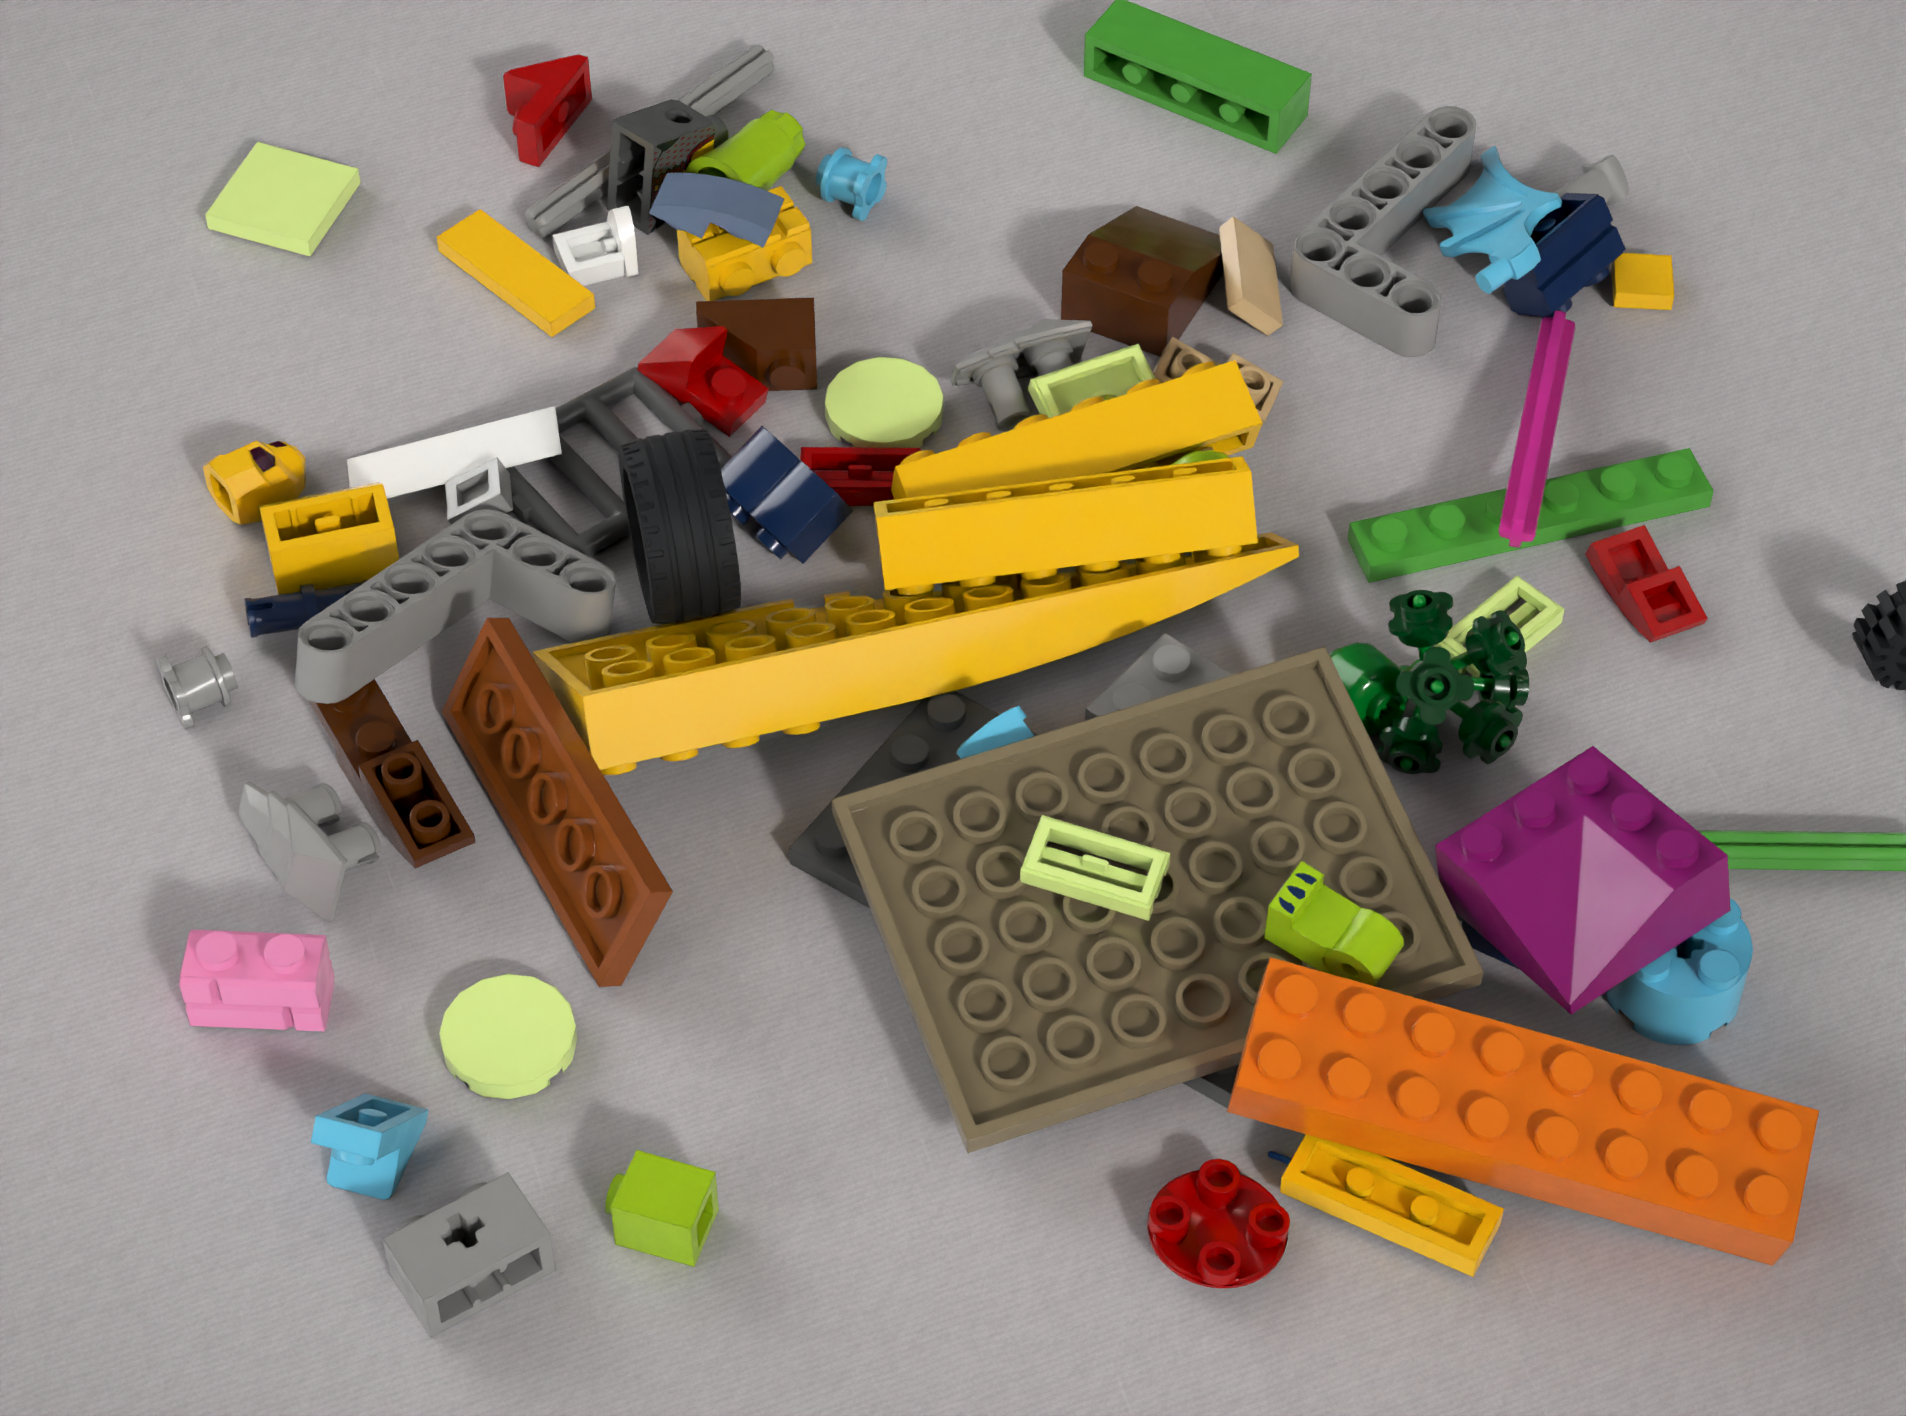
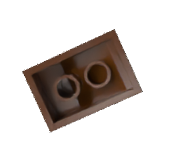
M1139 206L1133 207L1088 234L1062 270L1061 320L1091 321L1092 329L1090 332L1128 346L1139 344L1142 351L1160 357L1172 337L1180 339L1224 273L1220 235Z

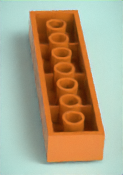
M1272 957L1269 958L1259 987L1227 1112L1771 1266L1776 1263L1794 1241L1819 1110Z

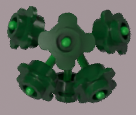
M1415 590L1407 594L1398 595L1390 600L1389 607L1390 611L1394 613V618L1388 622L1389 632L1398 636V639L1403 644L1418 648L1419 659L1413 662L1411 666H1399L1404 671L1397 676L1396 690L1401 696L1409 697L1415 704L1412 717L1397 718L1391 722L1390 727L1381 729L1379 738L1384 742V746L1379 747L1377 753L1380 760L1389 764L1394 769L1407 774L1437 772L1441 761L1436 758V754L1442 752L1443 743L1440 741V732L1433 725H1438L1445 720L1447 710H1451L1463 719L1459 727L1458 737L1464 743L1462 751L1468 758L1471 759L1478 755L1481 761L1485 764H1490L1510 750L1516 741L1518 727L1523 718L1522 711L1515 706H1523L1527 701L1529 674L1526 670L1527 656L1524 651L1525 642L1523 635L1517 625L1511 621L1504 611L1498 610L1492 613V617L1489 620L1484 616L1474 619L1473 628L1466 635L1467 651L1451 658L1448 650L1442 647H1432L1442 642L1453 626L1452 617L1448 615V610L1454 605L1453 597L1445 592L1434 593L1429 590ZM1474 664L1480 671L1479 677H1470L1460 674L1458 670ZM1474 691H1478L1480 702L1472 708L1462 702L1469 700Z

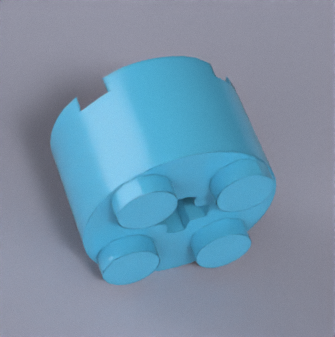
M1730 898L1731 911L1606 992L1608 1001L1617 1015L1620 1009L1634 1022L1633 1030L1645 1038L1660 1043L1690 1045L1709 1039L1712 1031L1725 1023L1727 1026L1735 1018L1749 971L1753 946L1749 930L1741 919V909L1734 900Z

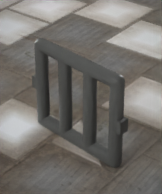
M633 367L555 408L559 433L587 420L617 451L620 444L638 438L608 407L634 393L673 432L704 428L702 415L689 402L681 406L665 389L637 371L638 367ZM559 435L562 454L548 458L604 515L606 520L578 534L514 466L506 468L510 473L512 512L521 522L526 524L533 521L544 534L590 557L630 535L625 504ZM711 436L721 469L732 456Z

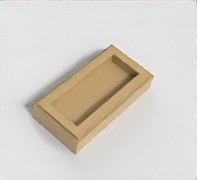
M1233 216L1219 227L1227 307L1236 316L1261 333L1269 336L1283 326L1273 244Z

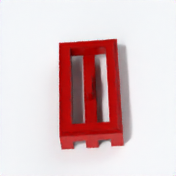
M801 447L800 460L811 470H846L813 472L826 482L849 506H874L873 502L895 500L891 492L895 466L900 465L909 455L921 451V448Z

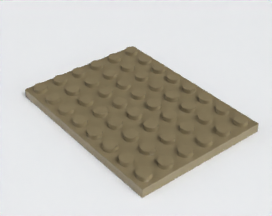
M1325 646L831 799L833 816L967 1154L1238 1065L1242 1056L1259 987L1269 958L1272 957L1317 970L1264 938L1268 906L1301 861L1324 874V885L1359 907L1381 914L1400 931L1404 939V946L1378 981L1376 987L1430 1002L1479 986L1482 982L1484 971ZM1041 816H1048L1170 853V865L1166 876H1163L1158 898H1155L1149 921L1020 882V870ZM1048 841L1046 844L1048 847L1083 857V855L1087 854L1104 859L1109 862V865L1145 876L1149 873V871L1054 842Z

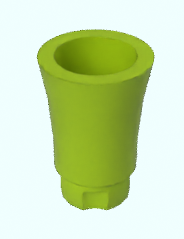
M771 109L758 119L748 122L735 135L715 149L691 161L686 169V173L724 177L768 191L777 180L791 169L794 161L803 152L806 146L803 138V128L788 112L780 113Z

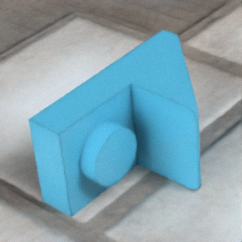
M364 1093L316 1115L311 1143L332 1148L327 1183L332 1187L382 1200L389 1199L395 1193L426 1125L429 1109Z

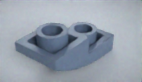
M667 173L649 214L664 220L675 229L686 231L701 239L711 222L727 230L737 238L746 239L764 247L774 227L784 198L764 189L724 177L696 173Z

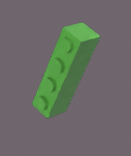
M1115 0L1085 34L1084 77L1272 153H1278L1308 116L1312 73L1127 0Z

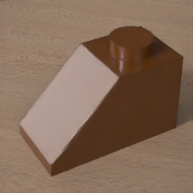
M814 297L696 301L697 328L726 327L728 333L723 356L768 387L769 391L817 390Z

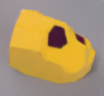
M256 440L225 455H216L203 466L207 489L217 506L233 522L239 525L260 522V505L298 498L305 489V456L296 446L282 441L266 444Z

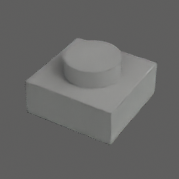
M498 457L445 483L447 518L450 524L475 510H497L505 514L513 510L510 473Z

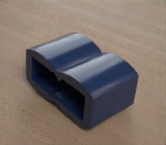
M763 426L721 468L730 514L743 526L751 518L757 521L762 527L754 535L780 560L790 552L804 564L853 512V509L826 482Z

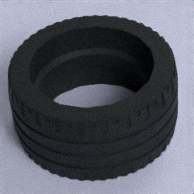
M708 430L675 431L665 433L662 436L659 434L647 436L645 439L638 438L620 444L618 447V457L625 511L638 577L651 622L653 624L694 620L696 617L704 618L713 616V614L719 615L740 608L741 582L734 531L718 457Z

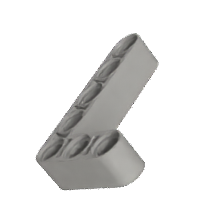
M1457 106L1438 107L1428 113L1298 233L1293 243L1290 291L1296 299L1401 356L1418 357L1432 351L1436 344L1441 308L1440 291L1429 281L1382 257V255L1424 216L1422 211L1425 208L1434 207L1467 176L1471 168L1476 132V120L1471 113Z
M489 509L475 510L466 514L306 621L299 628L295 687L301 696L315 703L329 704L340 702L489 599L574 643L608 636L611 629L616 576L606 565L508 514Z

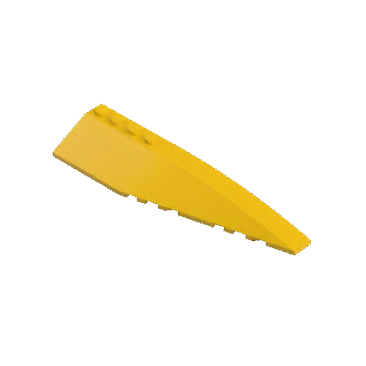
M1270 532L1257 534L1258 543L1242 545L1240 553L1230 556H1209L1205 554V550L1192 551L1191 556H1185V553H1181L1179 560L1166 564H1148L1144 562V558H1137L1133 564L1119 561V567L1103 572H1087L1082 569L1081 565L1075 566L1076 572L1057 573L1053 577L1039 580L1023 579L1020 573L996 576V582L983 587L967 588L960 586L959 581L941 583V590L939 591L932 590L919 595H901L897 593V589H890L883 592V598L873 599L867 596H850V592L845 591L823 594L824 607L809 609L794 608L793 599L734 609L719 615L713 614L710 617H696L694 620L676 621V623H666L532 651L533 659L554 691L602 774L618 775L636 769V762L657 757L664 761H683L697 756L699 748L722 744V746L727 748H741L759 742V735L782 730L783 733L790 735L810 733L818 730L822 721L960 690L1077 654L1189 610L1298 558L1299 546Z

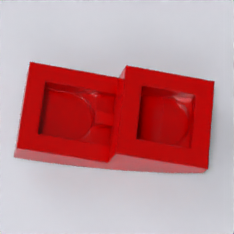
M1645 525L1590 544L1585 555L1597 577L1628 621L1650 643L1703 625L1708 618L1681 567L1668 569Z

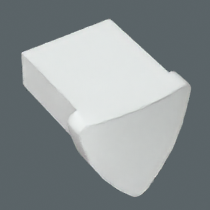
M629 206L611 209L608 213L607 222L553 235L554 251L562 270L583 286L623 276L628 278L639 275L636 238Z

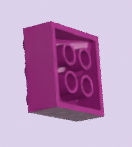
M1594 746L1435 845L1439 881L1453 910L1571 1015L1731 911L1728 855Z

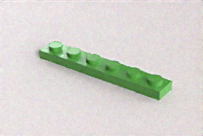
M1687 448L1546 479L1536 536L1531 542H1522L1520 548L1509 546V539L1501 537L1498 531L1507 488L1350 522L1348 541L1368 583L1707 508L1711 505L1714 490L1691 449Z

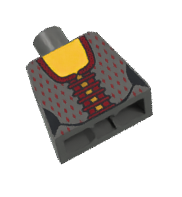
M673 99L614 119L612 121L607 210L610 211L611 209L629 206L633 226L647 235L665 224L664 220L649 214L666 174L686 173V169L691 161L728 140V130L724 122L715 115L704 116L681 101Z

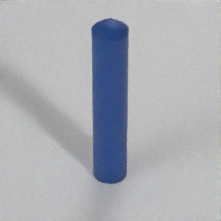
M1273 1151L1267 1153L1269 1158L1288 1165L1292 1158Z

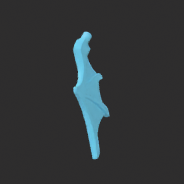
M1492 146L1480 156L1484 167L1482 174L1463 196L1448 206L1425 208L1422 211L1425 220L1432 228H1447L1452 232L1453 236L1444 240L1439 245L1444 257L1452 258L1465 253L1489 254L1491 264L1475 276L1478 286L1487 294L1492 293L1510 279H1520L1541 261L1539 250L1530 236L1534 227L1543 217L1562 205V200L1557 193L1535 190L1512 177L1502 165L1496 146Z

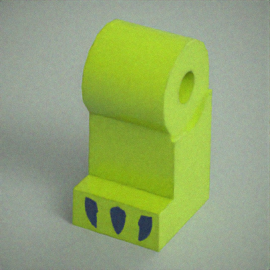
M1301 861L1268 906L1264 938L1319 971L1376 986L1404 946V939L1400 931L1381 914L1359 907L1324 885V874Z

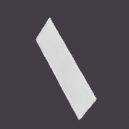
M555 406L347 459L349 486L351 488L381 482L384 485L388 499L443 485L496 457L499 458L505 468L560 455L562 451Z

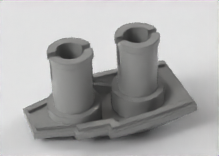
M1042 319L1029 329L1009 334L995 345L971 353L955 364L950 380L952 386L975 384L978 387H982L996 420L997 429L1000 431L1014 429L1019 422L1033 415L1018 379L1034 374L1042 376L1072 366L1073 362L1079 361L1092 329V323L1085 320Z
M250 781L244 783L238 814L244 826L256 840L257 848L264 861L273 870L286 893L326 921H333L345 872L364 864L374 863L379 859L377 853L381 852V844L376 831L368 823L360 822L351 828L326 836L319 827L338 822L340 817L337 814H340L342 811L337 793L328 784L321 783L312 789L283 799L274 790L266 792Z

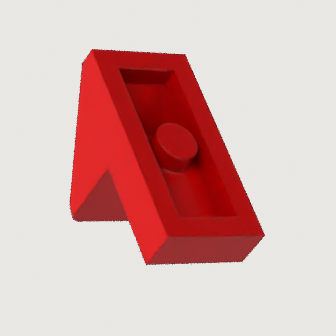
M580 54L511 69L504 73L506 106L508 113L514 116L512 130L513 134L517 137L519 161L540 167L591 102L589 60L586 56Z
M726 327L675 329L638 363L637 371L657 383L681 403L689 402L702 415V418L730 437L766 403L769 388L723 356L728 333Z

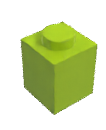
M636 1150L626 1174L617 1173L614 1176L606 1196L605 1213L612 1215L615 1245L695 1267L719 1211L716 1172Z

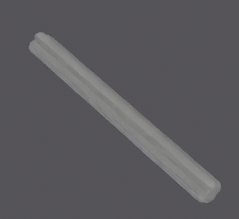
M760 44L753 45L678 100L704 116L714 115L771 74L774 70L772 62L774 57L769 50L766 51ZM611 148L526 210V225L530 231H535L539 237H548L608 193Z

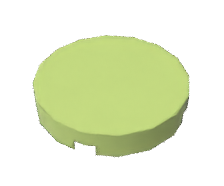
M876 357L857 361L836 375L828 385L825 399V418L831 434L840 442L842 437L845 441L852 443V447L919 448L924 445V438L928 437L932 432L935 435L940 429L944 410L943 393L937 379L923 366L901 358Z
M513 974L482 979L460 992L446 1009L439 1032L446 1068L456 1079L455 1075H457L460 1080L468 1083L469 1090L483 1097L513 1099L536 1094L549 1086L550 1078L558 1074L561 1068L564 1073L573 1061L577 1043L576 1025L571 1005L557 988L532 976Z

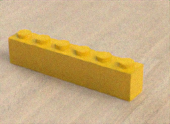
M1236 360L1217 366L1215 362H1204L1191 367L1182 377L1163 383H1160L1158 379L1146 380L1130 388L1125 395L1109 400H1104L1103 397L1088 398L1076 404L1070 412L1051 418H1048L1045 414L1034 415L1022 420L1010 431L994 436L989 432H980L965 438L957 447L935 454L933 450H923L911 454L900 465L895 466L891 492L894 499H903L1168 466L1193 451L1212 450L1225 453L1228 456L1254 447L1262 421Z
M1243 456L873 502L885 590L897 589V593L901 595L928 593L934 590V584L959 581V585L962 587H983L996 582V576L1020 573L1021 578L1027 580L1046 579L1057 575V568L1081 565L1082 569L1087 572H1103L1119 567V561L1137 558H1144V562L1148 564H1166L1179 560L1181 553L1205 550V554L1209 556H1230L1240 553L1242 545L1258 543L1252 473Z

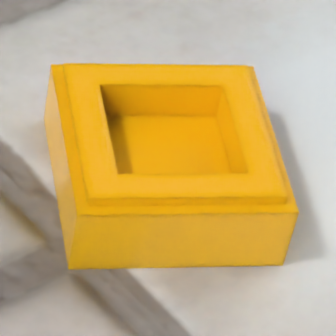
M1623 253L1612 262L1613 307L1672 310L1674 301L1672 255Z

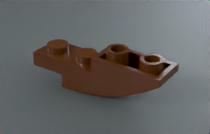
M375 679L340 702L324 704L308 700L334 744L337 762L356 794L391 844L415 869L475 843L473 831L418 740L411 741Z

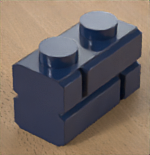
M1565 193L1560 197L1562 200L1561 207L1548 213L1534 227L1530 237L1539 250L1541 261L1520 279H1510L1504 283L1505 287L1502 289L1511 310L1517 313V315L1540 316L1544 318L1553 317L1554 311L1567 312L1573 304L1571 298L1583 287L1592 286L1604 280L1609 274L1608 266L1626 250L1617 227L1610 223L1613 221L1606 201L1599 194Z

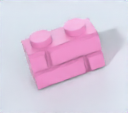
M191 930L187 940L179 983L183 1001L186 1003V1012L190 1026L286 1030L289 1027H293L299 1031L324 1032L327 1027L335 977L332 962L329 959L330 952L326 935Z

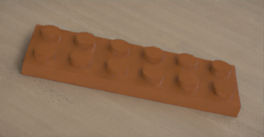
M487 617L441 713L599 987L622 986L673 891L509 618Z

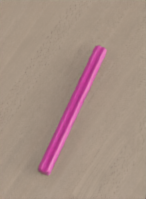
M1554 311L1553 317H1544L1540 323L1498 529L1499 535L1509 539V546L1514 548H1520L1522 542L1533 541L1536 536L1576 329L1574 321L1565 319L1566 312Z

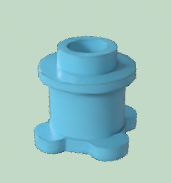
M845 147L837 149L833 155L827 154L822 159L816 174V184L820 186L821 198L827 202H833L837 199L853 205V218L864 221L876 202L879 203L885 194L887 182L885 181L887 158L876 154L871 163L853 157L852 152Z

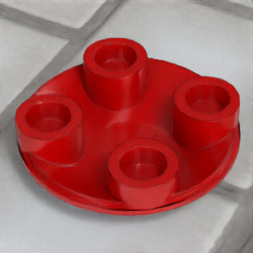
M1210 1159L1204 1162L1199 1170L1182 1174L1168 1182L1153 1199L1147 1220L1148 1236L1152 1248L1159 1259L1171 1271L1192 1283L1205 1287L1225 1289L1246 1286L1268 1275L1283 1257L1290 1226L1288 1212L1280 1206L1275 1197L1255 1180L1240 1174L1235 1164L1223 1159Z

